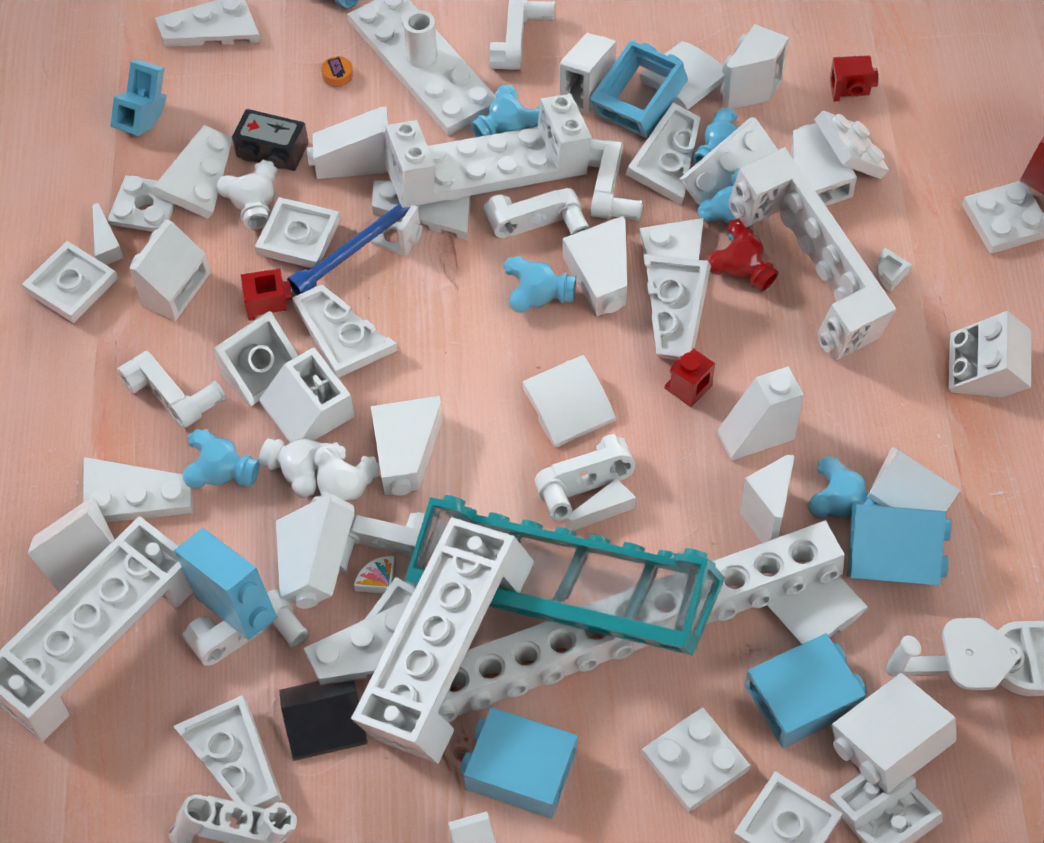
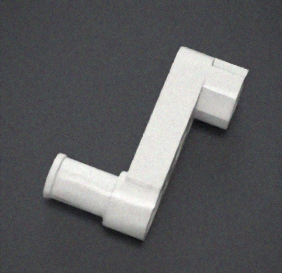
M509 0L506 42L490 43V69L521 70L524 23H527V20L555 21V1Z
M592 138L588 166L600 168L592 199L591 217L611 220V217L623 216L625 219L640 222L643 201L616 198L614 196L623 142Z
M571 188L555 190L512 204L510 197L500 194L491 197L483 207L489 223L498 238H508L561 220L565 221L571 235L590 228L581 212L582 205L575 191Z
M147 350L117 368L120 378L130 392L136 393L147 386L183 429L201 419L202 413L219 402L226 400L224 391L216 381L211 382L210 385L191 397L185 396Z
M611 434L602 438L601 442L596 446V451L553 464L551 467L541 470L535 477V485L540 498L548 506L550 517L553 520L562 521L567 519L572 513L568 497L608 485L615 479L621 481L628 478L635 470V461L625 439ZM583 471L588 472L585 476H581L580 473Z
M410 513L406 526L354 515L339 573L347 571V565L353 547L356 544L412 556L425 513ZM435 518L432 519L421 555L422 559L430 558L440 526V521Z
M275 589L268 592L267 594L277 618L253 638L271 626H275L291 648L299 646L308 638V630L302 626L292 613L293 607L287 600L280 598V590ZM209 616L199 617L192 621L183 632L184 640L204 666H210L219 662L250 641L225 621L215 625Z
M193 795L188 797L179 809L176 823L170 828L169 838L172 843H192L194 836L197 834L201 837L226 843H285L296 828L297 816L284 803L276 802L272 807L263 809L218 797ZM229 817L237 819L235 824L240 823L237 829L229 826L231 821L226 822Z

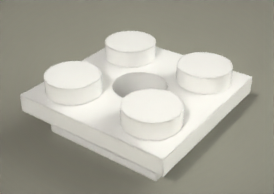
M125 175L107 222L109 225L154 232L160 228L166 219H170L175 204L149 193L158 182L157 180ZM143 205H152L145 210L139 209Z

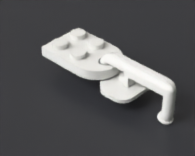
M980 618L953 619L945 625L942 631L946 655L918 656L921 653L919 641L913 636H905L886 664V672L890 676H897L900 673L905 676L950 675L956 685L966 690H992L1000 684L1018 695L1044 696V621H1015L996 630Z

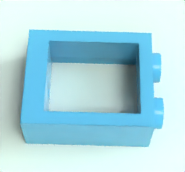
M630 40L589 99L597 116L648 139L689 79L684 63L675 55L669 54L667 56L658 52L647 43L639 44ZM639 66L666 77L644 110L617 99Z

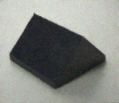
M354 680L320 685L319 681L279 690L281 711L293 761L368 744L366 732L351 719L359 704Z

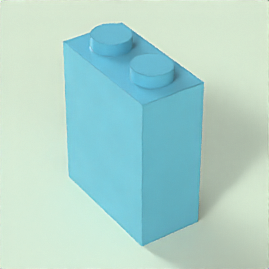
M853 504L847 576L856 579L940 585L941 577L946 578L948 573V556L943 555V543L950 539L951 519H945L946 511Z
M200 529L174 550L196 599L246 639L250 640L277 618L257 568L206 529Z
M827 633L747 671L745 687L782 748L832 725L865 700L866 687L863 680L858 674L851 672L846 664L847 659L843 649L838 643L833 644Z
M490 707L486 719L480 718L474 732V740L477 743L473 753L466 752L461 764L460 774L464 775L465 790L553 819L578 751V735Z

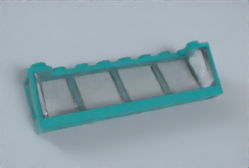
M445 495L443 500L430 497L404 580L411 586L417 587L450 518L453 517L514 536L534 561L520 593L497 588L489 607L693 656L725 578L716 568V564L707 558L708 554L705 552L685 548L684 553L659 550L658 554L645 552L643 546L630 542H624L623 547L610 544L611 541L598 535L591 534L588 539L576 537V532L562 527H556L553 532L542 529L543 525L530 520H522L521 524L509 522V517L494 512H489L488 517L477 515L475 509L464 506L465 501L455 496Z

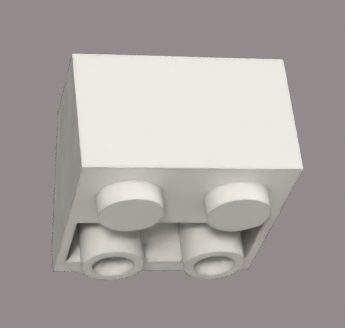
M756 24L753 25L747 35L743 34L741 36L736 52L733 56L729 55L723 65L722 72L725 73V80L720 90V94H723L722 108L736 109L770 101L783 81L789 37Z
M167 219L159 229H156L151 234L148 244L140 254L135 255L130 266L142 307L174 321L178 319L211 273L206 253L172 221Z
M1005 311L951 332L948 390L952 393L1003 398L1031 388L1032 330L1009 311Z
M314 347L285 363L259 399L260 404L289 443L300 438L316 440L355 417L351 394Z

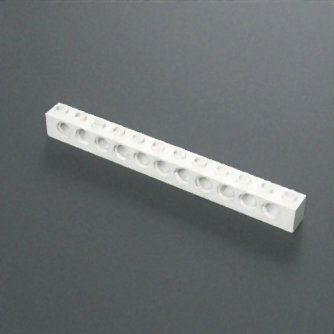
M826 520L712 561L725 578L706 624L717 620H729L741 611L752 607H764L771 600L784 594L788 596L797 595L806 588L807 584L819 580L821 583H829L838 578L839 575H842L845 554ZM797 561H809V563L799 564ZM771 573L774 576H764L762 574ZM676 574L651 583L634 620L682 631L697 578ZM705 580L701 598L706 599V594H708L712 582ZM737 585L741 588L731 589L729 586ZM637 589L585 607V609L624 618ZM703 601L699 602L695 620H697L696 618H698L697 615L699 616L698 613H700L699 610L701 606H703ZM663 610L672 611L670 614H661L659 612ZM546 621L469 649L449 690L455 686H462L463 688L456 692L448 690L438 714L449 723L458 715L472 710H484L494 702L507 697L516 698L522 696L529 689L543 684H555L567 675L578 671H590L600 663L614 658H625L635 650L649 645ZM595 635L604 636L599 640L590 639V637ZM559 648L569 649L563 653L555 652ZM523 661H534L531 665H520ZM491 673L499 674L492 679L485 678L486 675Z

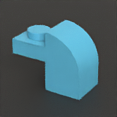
M139 59L130 61L127 91L115 96L113 99L110 127L137 136L152 129L162 114L167 96L161 93L164 74L163 67Z

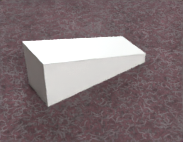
M93 204L95 258L108 265L123 259L120 245L99 204Z
M615 479L574 510L566 519V527L574 531L635 509L636 497L618 479Z

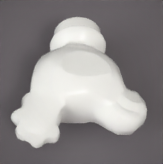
M262 160L260 163L255 164V173L241 177L226 175L222 176L217 182L219 194L223 198H229L232 204L241 210L240 218L244 222L245 227L251 230L264 228L270 216L268 205L274 198L273 182L275 180L274 174L277 172V168L274 167L271 161Z
M300 438L286 446L280 439H267L261 448L259 463L270 471L281 468L287 482L292 484L295 494L306 498L314 495L317 490L316 476L318 466L314 462V455L317 449L321 446L331 445L337 449L342 460L346 459V449L343 446H339L338 442L333 444L319 443L309 438Z
M331 445L319 447L315 452L314 462L318 466L317 485L321 496L314 497L312 502L329 493L346 502L358 499L363 495L366 486L372 482V479L379 476V463L376 462L375 457L363 456L361 463L357 466H352L344 462L337 449Z

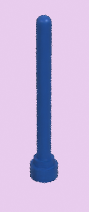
M399 203L309 271L306 269L302 272L296 271L287 278V281H290L292 291L299 295L317 286L319 279L404 217L410 207L402 208Z

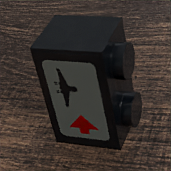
M247 108L232 135L236 157L249 162L271 161L274 167L278 169L284 168L296 171L309 143L305 122Z

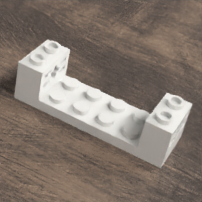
M570 93L541 98L538 127L427 146L417 120L385 125L384 163L401 207L406 208L411 207V205L417 206L586 175L592 136Z
M784 147L740 168L728 201L733 216L737 219L740 218L744 226L748 227L780 212L781 221L785 227L790 228L795 234L801 251L809 255L816 265L818 276L823 281H826L834 292L836 302L831 304L817 333L823 350L830 353L833 359L837 361L880 339L896 311V307L787 149Z
M139 516L0 650V707L43 743L70 716L60 696L160 597L177 609L193 593L174 552L178 545Z
M453 517L450 518L351 718L376 741L431 762L439 763L455 730L438 714L446 694L497 588L520 593L534 564L533 559L514 536Z

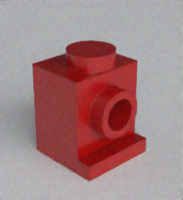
M871 55L833 57L830 72L833 102H839L840 97L867 96L870 95L871 87H878V69L873 68Z
M281 268L241 274L243 298L248 320H255L256 315H262L268 311L272 313L288 311L286 301L292 300L290 281H283Z
M693 348L690 352L677 358L670 369L671 379L665 384L664 389L689 407H692L713 386L715 363Z

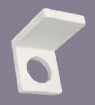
M411 205L401 223L398 221L374 238L372 244L407 257L413 245L419 241L423 230L422 225H420L419 208ZM389 230H397L399 241L388 242L385 240L384 235Z

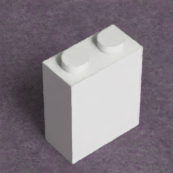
M902 673L898 674L832 724L834 734L833 746L838 755L845 761L851 760L870 784H878L886 793H890L957 741L955 717Z

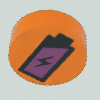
M330 57L322 64L323 80L330 86H344L353 78L352 64L345 57Z

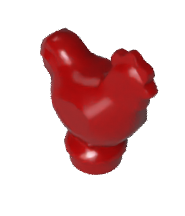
M740 218L730 220L726 230L732 234L733 241L726 249L712 252L707 257V261L711 264L710 272L716 275L725 273L735 278H751V287H756L760 292H763L774 283L779 272L774 268L773 263H764L762 261L764 247L761 240L753 234V230L749 226L745 227Z

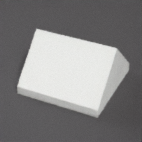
M268 311L214 348L220 375L249 406H253L259 401L283 365L298 357L271 311Z
M892 447L867 497L880 506L947 511L960 490L900 450Z
M786 455L745 478L740 515L762 543L779 537L795 458L793 455Z
M91 497L33 536L28 555L60 593L115 539L96 500Z

